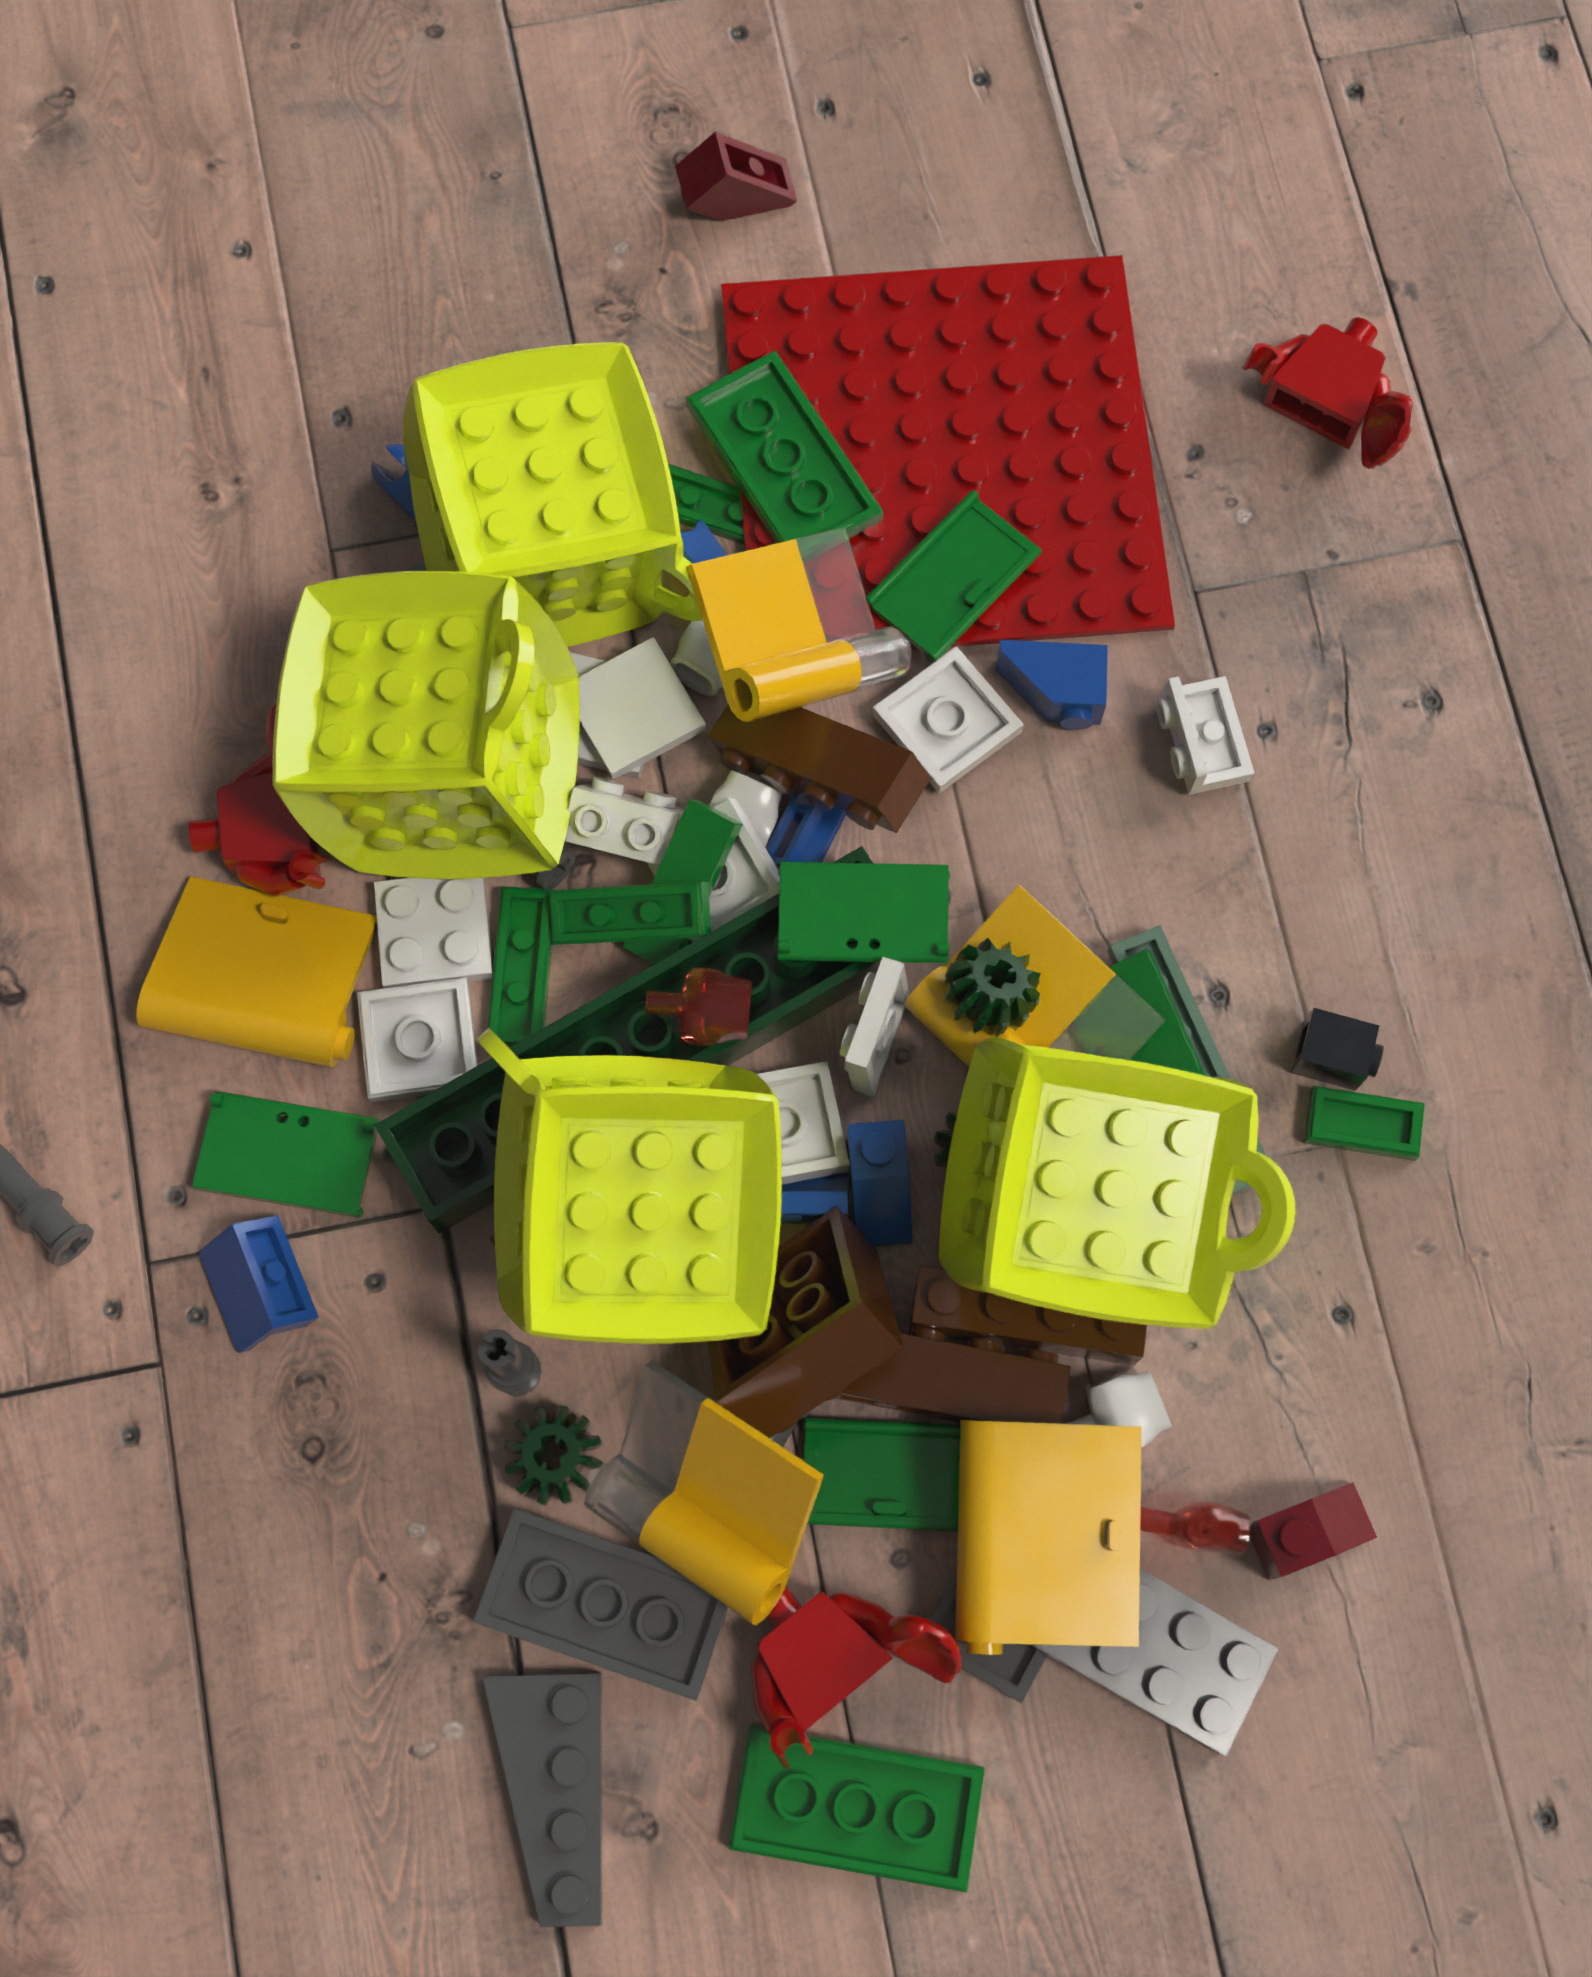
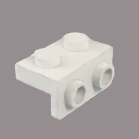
M1179 676L1168 678L1161 697L1157 698L1156 701L1157 714L1161 727L1164 730L1170 729L1175 745V747H1171L1170 751L1172 767L1178 779L1184 778L1189 795L1250 782L1255 773L1226 676L1186 685L1181 684Z
M593 777L591 785L582 784L573 787L568 807L570 818L565 837L566 842L660 865L685 810L675 806L676 797L650 790H645L643 798L623 793L625 784L599 777Z

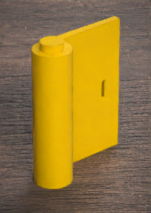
M190 876L141 988L137 1003V1023L139 1027L327 1068H335L340 1059L347 1060L353 1048L355 1030L352 1027H347L346 1008L377 929V916L282 895L273 897L259 890Z
M960 1420L955 1640L967 1642V1653L999 1655L1003 1654V1644L1139 1647L1142 1427ZM1107 1521H1108V1549H1107L1106 1546H1105V1526H1106Z

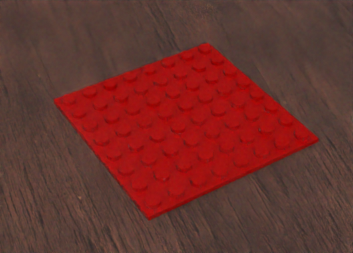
M1123 255L721 284L729 374L775 350L884 511L881 522L803 564L827 643L835 640H844L855 649L857 654L919 650L866 607L865 597L971 490L977 491L981 502L1042 550V553L951 647L1000 643V640L1036 641L1174 630L1175 620ZM740 489L745 551L776 544ZM966 603V606L973 607L974 604Z

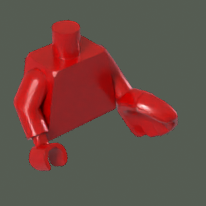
M1352 318L1344 332L1328 324H1321L1311 335L1300 334L1274 347L1265 343H1257L1242 366L1244 371L1247 369L1258 371L1262 375L1260 382L1263 385H1267L1271 377L1275 375L1264 401V406L1348 450L1353 445L1364 420L1361 434L1362 465L1367 469L1382 466L1396 456L1405 446V442L1411 433L1410 422L1413 401L1406 394L1391 391L1390 379L1381 372L1386 357L1383 352L1371 347L1378 331L1370 321L1364 318Z
M275 704L268 713L265 725V739L270 750L234 777L230 784L221 786L217 790L218 817L190 821L189 838L194 853L221 850L223 862L232 875L237 876L242 883L273 897H278L301 889L306 885L315 889L323 888L325 878L321 877L320 864L326 863L327 858L319 854L318 843L296 821L273 787Z
M786 1585L779 1601L766 1617L774 1627V1630L756 1644L760 1652L751 1664L754 1706L771 1737L770 1745L776 1758L783 1768H789L790 1766L784 1756L787 1747L794 1743H801L808 1756H810L813 1748L805 1731L890 1662L893 1658L888 1651L904 1663L925 1672L943 1683H950L955 1675L960 1672L962 1666L960 1649L954 1638L945 1628L929 1619L911 1614L894 1617L881 1605L844 1591L833 1593L830 1596L821 1591L802 1606Z

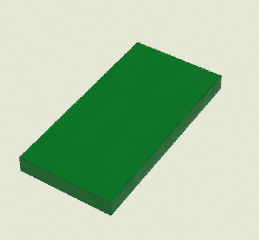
M775 350L686 397V407L776 544L796 539L803 564L883 520L884 511Z
M749 1726L728 1850L967 1893L985 1767L807 1736L813 1748L812 1754L808 1756L801 1743L791 1744L787 1747L784 1754L790 1767L783 1768L771 1749V1737L766 1728Z

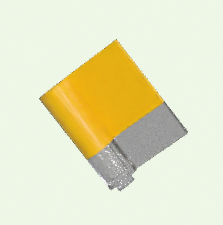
M845 527L686 566L727 702L735 716L743 722L755 721L897 680L905 676L910 668L911 646L902 633L894 627L875 629Z
M1018 885L945 966L937 967L918 984L904 1003V1006L963 1063L970 1067L976 1046L987 1038L995 1037V1035L987 1025L981 1031L974 1034L973 1021L969 1018L955 1021L954 1012L958 1006L944 1002L945 990L948 987V984L944 982L946 979L945 974L950 964L956 961L958 954L963 948H966L968 944L977 948L980 942L989 938L999 950L1002 945L1011 942V953L1016 957L1030 954L1029 965L1026 969L1041 973L1040 983L1036 988L1040 993L1039 1003L1033 1012L1029 1013V1017L1023 1026L1017 1028V1030L1008 1027L1005 1033L998 1036L999 1038L1021 1045L1054 1048L1130 1060L1166 1022L1165 1018L1021 885Z

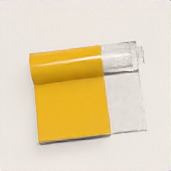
M651 1360L644 1366L620 1453L607 1464L602 1462L601 1465L598 1464L597 1468L589 1472L586 1477L589 1484L586 1486L588 1490L584 1491L586 1493L584 1504L587 1509L752 1625H757L769 1615L783 1594L824 1475Z

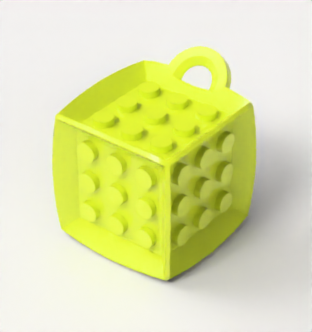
M599 342L520 350L458 364L417 377L413 381L404 409L403 443L410 477L415 518L427 571L476 572L511 576L548 614L559 630L567 647L613 636L655 622L663 611L681 619L703 621L686 566L692 563L683 557L684 544L681 538L676 499L662 437L643 380L627 345L622 342ZM663 569L675 576L689 589L687 597L679 596L662 587L661 576Z
M401 571L351 576L308 584L302 590L296 607L280 674L273 738V787L292 816L315 842L339 861L361 873L408 878L473 879L553 870L559 864L570 818L568 807L572 789L575 787L579 750V676L568 647L556 625L544 609L511 576L459 571Z
M490 1028L483 1032L476 1040L506 1071L500 1105L495 1158L494 1236L499 1300L503 1311L522 1331L533 1336L576 1341L632 1344L716 1341L756 1336L764 1332L767 1328L775 1281L782 1195L779 1103L775 1093L767 1083L756 1073L741 1067L679 1059L596 1055L520 1060Z
M999 1037L987 1038L975 1048L953 1130L941 1211L939 1260L946 1273L954 1282L971 1290L988 1292L1039 1307L1104 1320L1163 1327L1211 1329L1218 1323L1225 1307L1235 1272L1258 1269L1271 1262L1285 1247L1294 1226L1295 1200L1291 1185L1282 1169L1269 1157L1257 1152V1095L1244 1083L1229 1078L1207 1077L1143 1062L1054 1048L1021 1045ZM1238 1180L1250 1185L1258 1194L1261 1202V1217L1257 1227L1248 1236L1240 1239L1226 1238L1228 1209L1235 1181Z

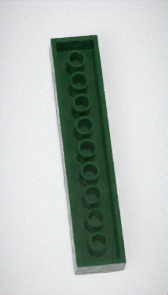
M863 846L833 863L873 862ZM779 894L509 1047V1049L520 1060L558 1056L620 1055L679 1059L729 1066L861 989L867 973L872 972L876 974L880 962L778 960ZM493 1057L374 1125L426 1218L438 1234L494 1202L497 1133L506 1071Z

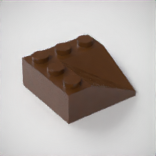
M838 1206L778 1246L775 1281L766 1330L756 1336L707 1341L716 1402L769 1439L777 1433H783L792 1428L799 1418L824 1401H830L838 1397L849 1384L870 1370L885 1365L895 1353L903 1348L877 1249Z

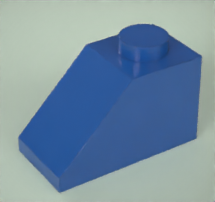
M1000 640L996 671L1046 722L1060 723L1062 727L1072 730L1087 729L1092 725L1101 724L1107 700L1108 645Z
M904 1120L847 1124L846 1140L850 1163L849 1174L854 1225L874 1247L912 1244L910 1175Z

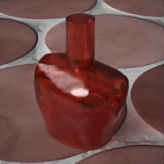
M693 968L689 970L685 978L681 993L647 991L645 1013L679 1016L681 1037L688 1044L709 1046L735 1039L747 1040L752 981L740 979L711 968Z
M1214 1502L1189 1503L1178 1509L1175 1513L1141 1506L1140 1531L1168 1536L1175 1545L1184 1549L1239 1556L1246 1551L1248 1546L1250 1517L1247 1513Z

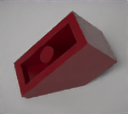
M718 132L712 133L675 165L681 187V196L686 209L719 221H727L791 207L797 202L785 158Z
M1353 1482L1245 1525L1268 1580L1281 1578L1377 1538Z

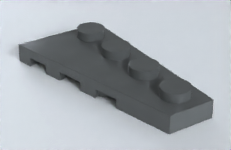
M602 1674L482 1676L540 1927L601 1926L603 1924Z

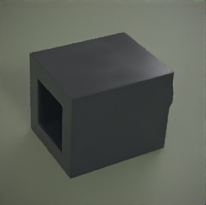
M1313 1008L1303 1022L1291 1073L1356 1091L1368 1076L1374 1078L1379 1070L1384 1049L1383 1045L1376 1044L1380 1025Z

